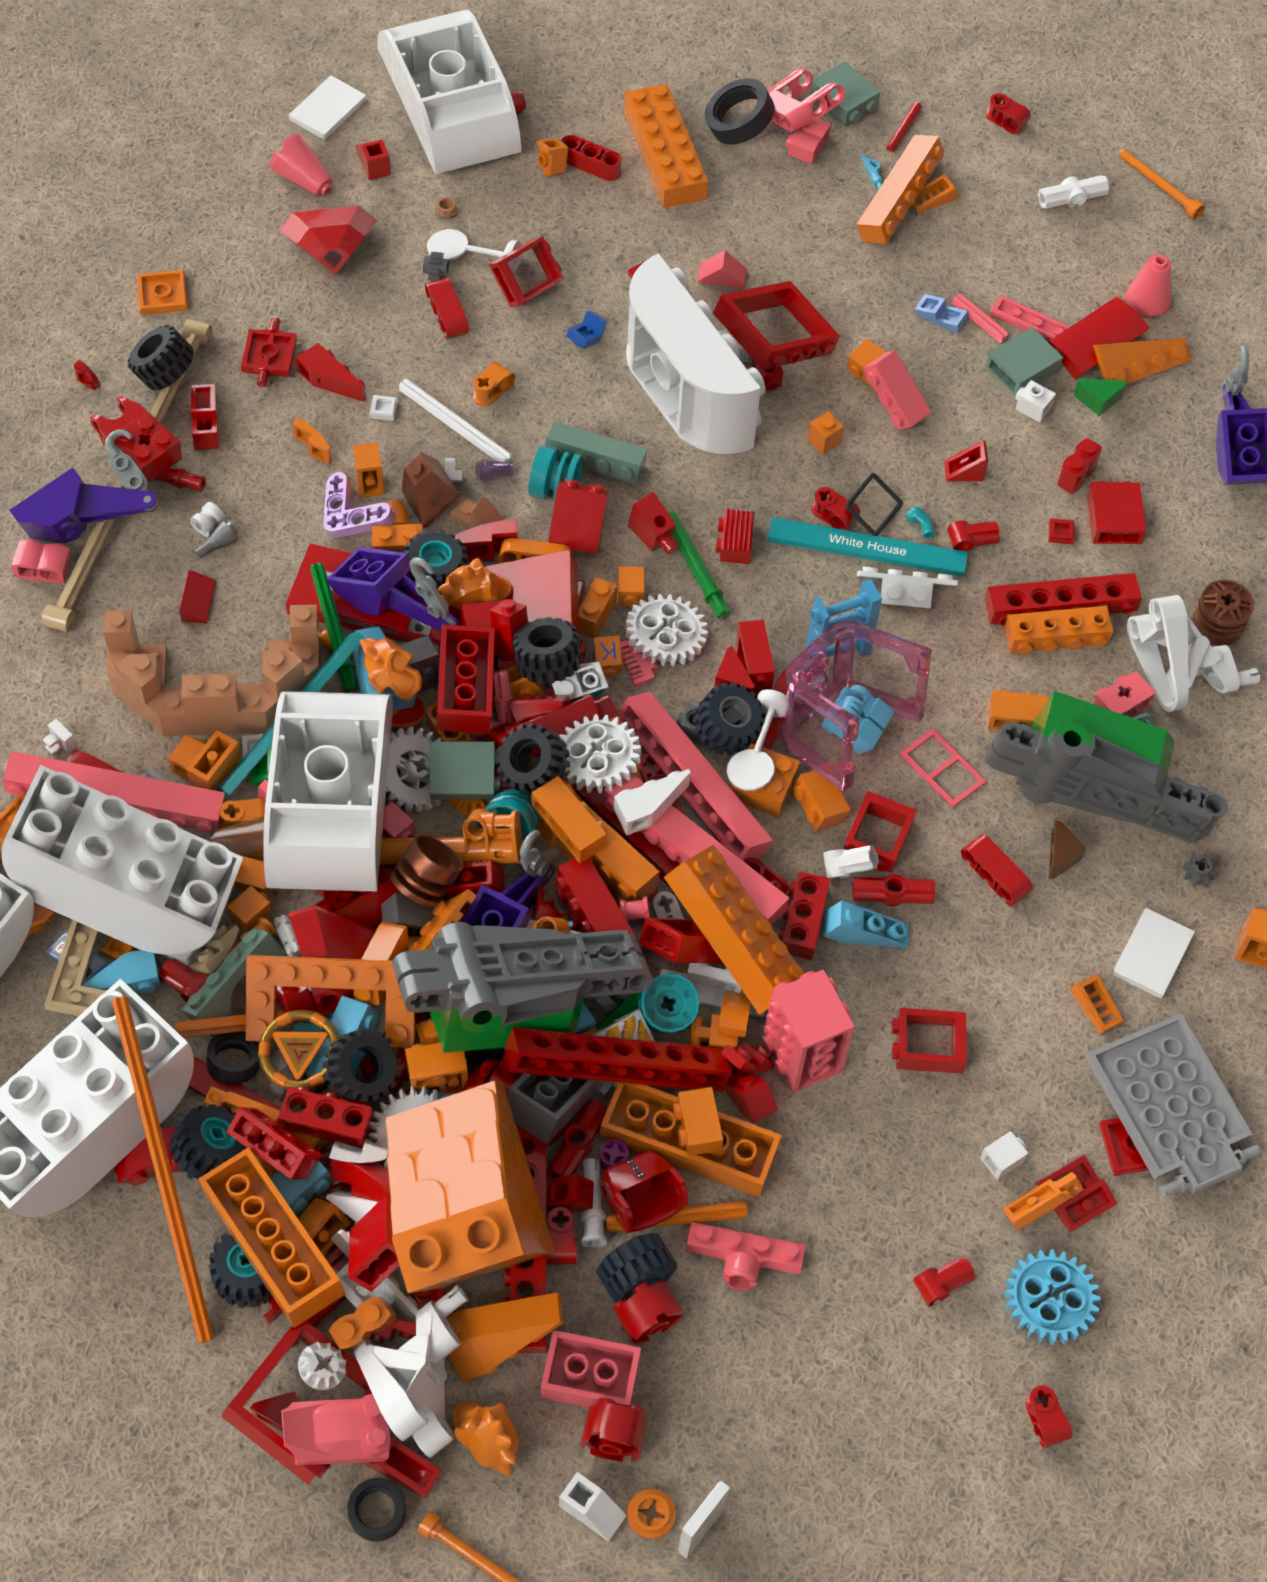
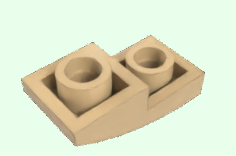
M218 925L213 937L204 944L206 949L196 955L197 959L189 965L190 969L196 974L198 972L203 974L212 973L231 950L239 932L238 926Z

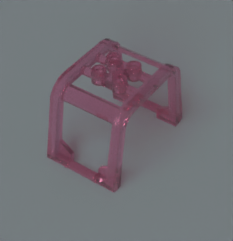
M845 621L829 627L795 657L786 668V713L781 737L784 747L842 791L848 790L854 782L855 765L851 763L853 742L858 739L860 719L836 705L830 699L840 694L842 689L847 686L851 688L853 685H860L868 689L875 699L880 698L895 713L918 723L924 717L932 650L929 647L859 622ZM855 637L896 652L904 657L910 671L918 675L915 698L909 696L907 699H903L852 680ZM836 641L833 678L827 684V667L830 660L826 657V652ZM797 702V711L794 713V703ZM817 711L842 730L841 760L836 764L819 755L793 735Z

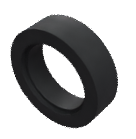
M743 78L728 83L711 97L705 109V121L715 138L721 143L740 144L756 137L768 126L774 115L775 106L762 82L752 78ZM748 99L758 100L755 108L745 118L734 123H722L726 112L737 103Z

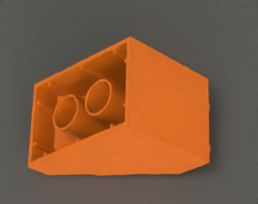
M492 1081L386 1118L392 1241L408 1293L446 1288L555 1252L503 1082Z

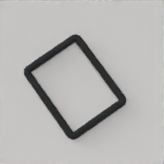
M871 473L848 500L845 507L871 535L878 536L901 508L903 502L877 474ZM873 478L898 503L876 531L851 507L852 503Z

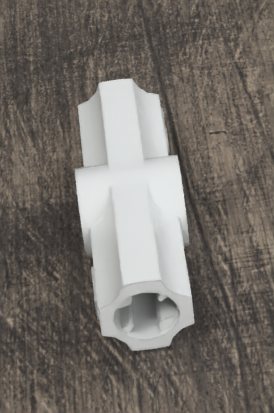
M1102 175L1079 180L1075 176L1069 177L1061 185L1039 189V203L1045 209L1068 204L1070 207H1074L1073 205L1076 204L1082 205L1087 199L1108 195V179Z

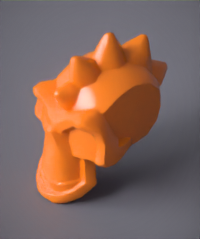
M476 558L469 565L461 566L452 571L446 578L445 583L438 588V591L442 594L441 597L448 602L449 606L461 610L462 604L470 602L481 603L497 599H507L512 592V585L505 578L496 575L493 571H489L483 566L481 560Z
M373 638L360 640L365 654L364 665L369 672L368 679L378 693H383L387 687H390L397 697L403 700H411L420 691L422 683L419 670L413 669L408 665L413 655L389 638H383L379 641Z
M472 1401L458 1403L452 1412L455 1437L470 1450L474 1459L481 1466L496 1469L504 1475L510 1476L513 1464H516L519 1440L515 1427L507 1416V1406L504 1403H498L492 1407H483Z

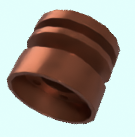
M1225 579L1213 581L1203 590L1193 613L1192 622L1202 636L1207 637L1210 642L1209 644L1216 646L1231 645L1240 639L1253 612L1254 600L1252 595L1243 585L1235 581Z
M416 835L405 852L406 857H401L397 866L392 870L390 874L391 881L403 895L423 906L435 907L447 893L448 885L453 884L464 867L463 862L456 852L440 840L428 835Z

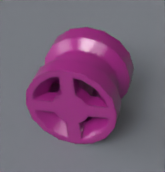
M618 1139L606 1141L600 1149L601 1167L604 1170L628 1159L627 1145Z

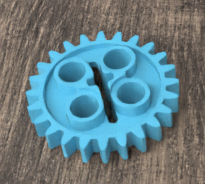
M1051 1249L1048 1257H1045L1043 1251L1039 1250L1036 1259L1029 1253L1026 1257V1262L1019 1260L1016 1265L1018 1269L1012 1268L1009 1274L1012 1278H1008L1005 1286L1010 1289L1004 1293L1005 1298L1012 1300L1007 1302L1005 1308L1014 1309L1010 1319L1020 1320L1017 1327L1018 1330L1024 1327L1029 1329L1027 1332L1028 1338L1037 1333L1039 1343L1046 1336L1049 1339L1050 1345L1054 1344L1057 1337H1059L1062 1344H1065L1068 1340V1335L1075 1341L1079 1336L1078 1331L1085 1334L1088 1330L1087 1325L1092 1326L1095 1318L1092 1315H1097L1099 1312V1308L1095 1304L1099 1303L1101 1297L1093 1293L1098 1290L1099 1286L1090 1284L1094 1277L1093 1274L1085 1275L1083 1273L1087 1266L1086 1264L1079 1267L1075 1265L1077 1257L1067 1261L1066 1252L1063 1251L1058 1258L1055 1256L1054 1249ZM1050 1274L1060 1275L1063 1282H1055ZM1070 1285H1073V1286H1074V1289L1072 1288V1289H1068V1290H1066V1291H1063V1290L1065 1289V1287H1067V1286H1070ZM1025 1286L1035 1287L1039 1294L1032 1295L1028 1293ZM1048 1293L1051 1296L1060 1293L1057 1299L1051 1297L1046 1301L1042 1302L1038 1307L1034 1309L1030 1308V1305H1034L1043 1301ZM1065 1299L1075 1300L1079 1308H1071ZM1047 1311L1051 1313L1054 1320H1045L1040 1312Z

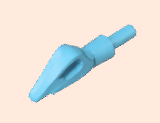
M861 155L860 158L874 186L880 189L883 184V179L879 175L881 171L880 163Z

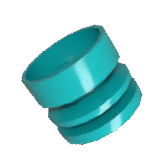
M541 445L535 455L530 473L529 496L545 500L551 490H553V500L555 502L557 486L561 481L565 482V479L579 481V485H581L583 456L575 454L571 460V453L566 451L561 460L558 461L557 449Z
M519 790L499 792L490 800L485 808L486 811L495 812L497 815H511L513 810H518L523 842L532 831L538 830L541 824V816L532 807V797ZM477 822L476 827L483 828L482 824Z
M667 973L655 977L652 985L639 994L637 1007L649 1028L659 1033L669 1034L685 1029L694 1021L699 1011L700 1000L697 989L690 980L678 974ZM663 997L667 1000H673L674 1004L671 1005V1012L667 1008L662 1010L660 1005L664 1002Z

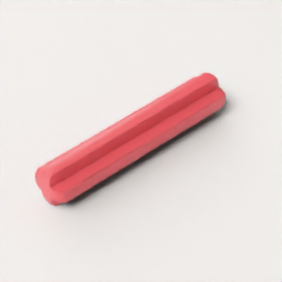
M959 293L953 298L952 304L956 308L968 310L969 318L997 342L1003 343L1008 339L1009 332L963 294Z

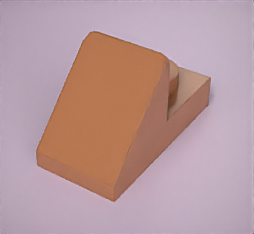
M463 496L450 513L451 519L468 528L504 520L484 496L478 503Z

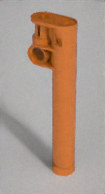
M475 809L463 824V837H433L449 846L465 864H468V862L471 864L473 862L477 863L478 861L487 862L488 860L495 864L520 863L521 860L520 849L523 840L518 810H513L511 815H497L495 812H488L485 809ZM472 821L480 822L483 828L475 827ZM415 837L382 838L379 865H397L401 857H406L405 852Z

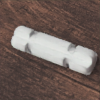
M285 915L275 917L273 922L289 957H301L288 917Z

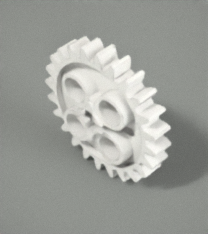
M658 594L657 600H654L652 596H648L647 602L641 599L639 606L633 605L632 612L628 613L626 620L625 637L630 638L629 646L635 645V653L643 652L642 659L650 656L652 657V664L656 660H660L661 665L664 666L666 661H669L672 667H674L677 660L684 665L686 658L693 661L695 654L700 655L701 649L705 647L708 631H706L707 623L703 622V614L697 615L698 607L689 608L690 601L683 604L681 603V597L674 601L671 594L668 595L667 599H663L662 595Z
M596 714L593 721H589L585 716L583 724L574 721V729L566 727V735H559L560 739L567 744L565 749L570 752V757L567 758L570 761V768L566 767L565 772L568 773L566 778L570 785L576 782L577 790L587 786V792L590 793L593 787H597L598 792L601 793L605 786L609 791H612V784L614 783L622 787L621 779L624 778L630 781V772L636 773V764L641 763L640 755L642 753L639 737L635 736L633 728L628 730L627 722L619 725L618 717L610 722L608 715H605L603 720H599Z

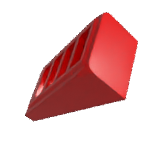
M568 695L515 696L509 702L515 721L518 722L563 708L570 698Z

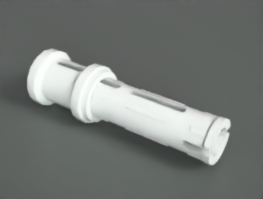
M586 1159L582 1162L583 1177L594 1181L593 1209L582 1212L581 1222L584 1223V1237L581 1238V1243L584 1247H603L607 1244V1237L604 1236L606 1214L602 1210V1195L598 1184L601 1161L596 1160L595 1164V1159Z

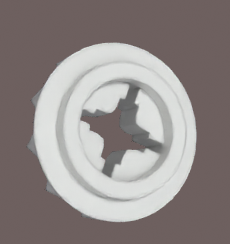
M317 1341L313 1345L307 1346L301 1353L298 1361V1370L303 1381L310 1387L318 1390H329L336 1387L342 1381L346 1374L345 1365L347 1360L343 1359L341 1349L334 1348L330 1342L324 1344ZM317 1359H319L320 1361L330 1359L329 1365L327 1366L329 1371L323 1368L315 1372L317 1365L319 1364V1361Z

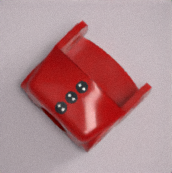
M647 1150L605 1169L603 1177L598 1179L599 1188L604 1199L611 1207L616 1220L626 1233L637 1232L655 1226L671 1218L688 1205V1189L685 1181L676 1169L654 1150Z

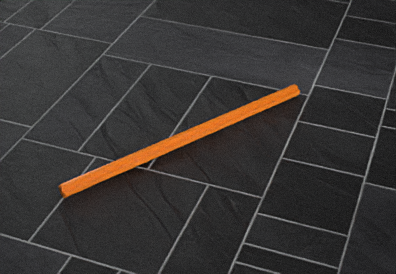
M120 996L112 999V1005L199 1343L211 1341L214 1335L128 998Z

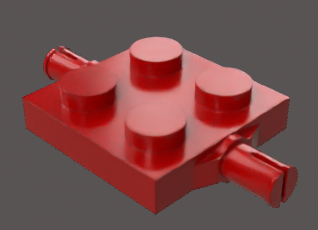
M275 317L271 318L269 329H249L241 362V372L259 374L257 381L259 387H262V383L263 387L267 386L269 376H290L297 334L280 331L281 320L279 318H276V321Z

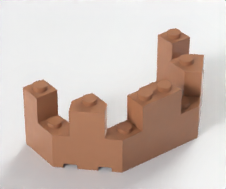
M290 605V633L292 640H269V650H263L262 673L264 684L238 685L236 673L182 675V687H165L166 643L140 644L131 610L105 611L104 636L108 647L107 674L112 692L119 699L127 703L140 717L153 725L163 736L212 735L216 730L223 734L265 733L275 722L276 709L281 692H300L321 668V637L316 605Z

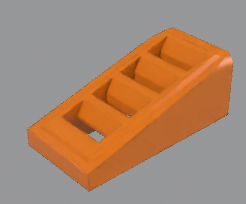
M944 174L924 186L916 199L919 198L922 201V204L919 205L915 200L912 207L919 214L952 202L958 198L957 189L947 175ZM925 195H928L930 198L928 201L925 199Z
M1098 973L1069 988L1100 1034L1125 1022ZM1092 987L1094 992L1087 994L1085 990ZM1099 996L1101 1000L1093 1004L1090 999ZM1105 1005L1107 1010L1098 1014L1096 1009ZM1109 1014L1113 1016L1114 1019L1103 1023L1101 1020Z

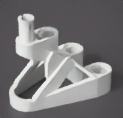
M1178 595L1152 599L1149 604V614L1133 616L1128 619L1127 631L1131 645L1152 689L1156 692L1155 695L1161 707L1167 712L1185 709L1189 700V688L1192 686L1195 677L1201 675L1220 693L1234 692L1240 686L1258 684L1260 682V675L1253 676V674L1259 673L1256 668L1237 672L1231 650L1228 646L1212 647L1209 644L1210 642L1207 637L1202 636L1187 615L1184 602ZM1189 637L1194 639V642L1188 645ZM1157 644L1167 647L1170 662L1167 674L1165 673Z
M458 1285L436 1303L431 1300L417 1311L416 1336L398 1350L376 1346L369 1339L364 1340L353 1349L377 1405L391 1430L401 1441H405L412 1435L419 1448L429 1458L433 1457L455 1439V1435L445 1419L444 1382L447 1378V1372L444 1369L445 1357L461 1345L458 1336L446 1317L469 1300L467 1296H464L466 1295L465 1292Z

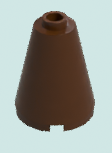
M264 816L216 829L210 837V842L222 844L229 851L239 856L264 862Z

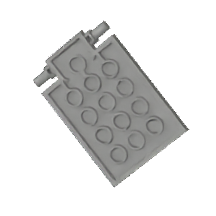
M1182 1013L1086 1054L1087 1062L1154 1180L1176 1170H1179L1181 1173L1175 1176L1174 1181L1159 1187L1163 1197L1178 1191L1185 1192L1189 1189L1192 1194L1241 1173L1242 1166L1246 1164L1247 1160L1261 1154L1260 1148L1256 1144L1243 1150L1236 1149L1233 1151L1230 1146L1250 1138L1253 1134Z

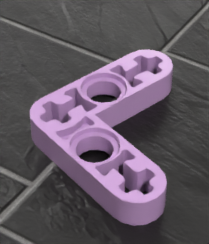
M337 472L328 478L326 483L324 528L331 537L341 538L372 531V526L391 525L393 523L395 513L386 503L350 509L352 484L344 473ZM343 501L339 508L333 509L335 503ZM364 516V520L360 524H354L358 517Z

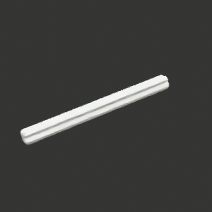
M404 379L400 382L399 390L498 463L506 466L511 462V453L409 379Z

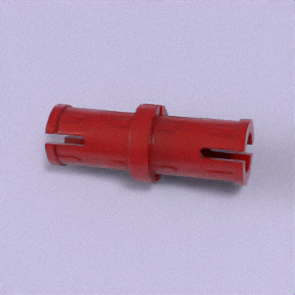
M169 468L155 478V480L174 484L177 488L185 487L202 492L206 486L205 476L191 474L182 468Z

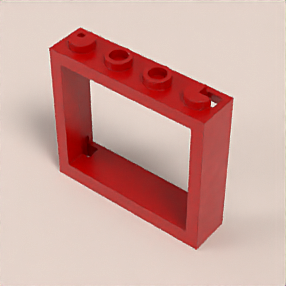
M791 281L722 294L713 311L715 317L762 370L811 360L825 355L828 356L836 349V344L840 338V335ZM784 305L812 337L772 346L745 316V313Z
M304 1321L295 1328L293 1326L289 1328L230 1402L221 1417L302 1481L309 1484L315 1475L321 1479L331 1464L295 1465V1457L290 1450L284 1447V1439L244 1408L298 1338L308 1346L313 1345L317 1341L324 1344L330 1342L331 1346L339 1349L337 1344L310 1323ZM341 1349L343 1359L347 1360L345 1375L367 1391L365 1395L372 1394L358 1361Z

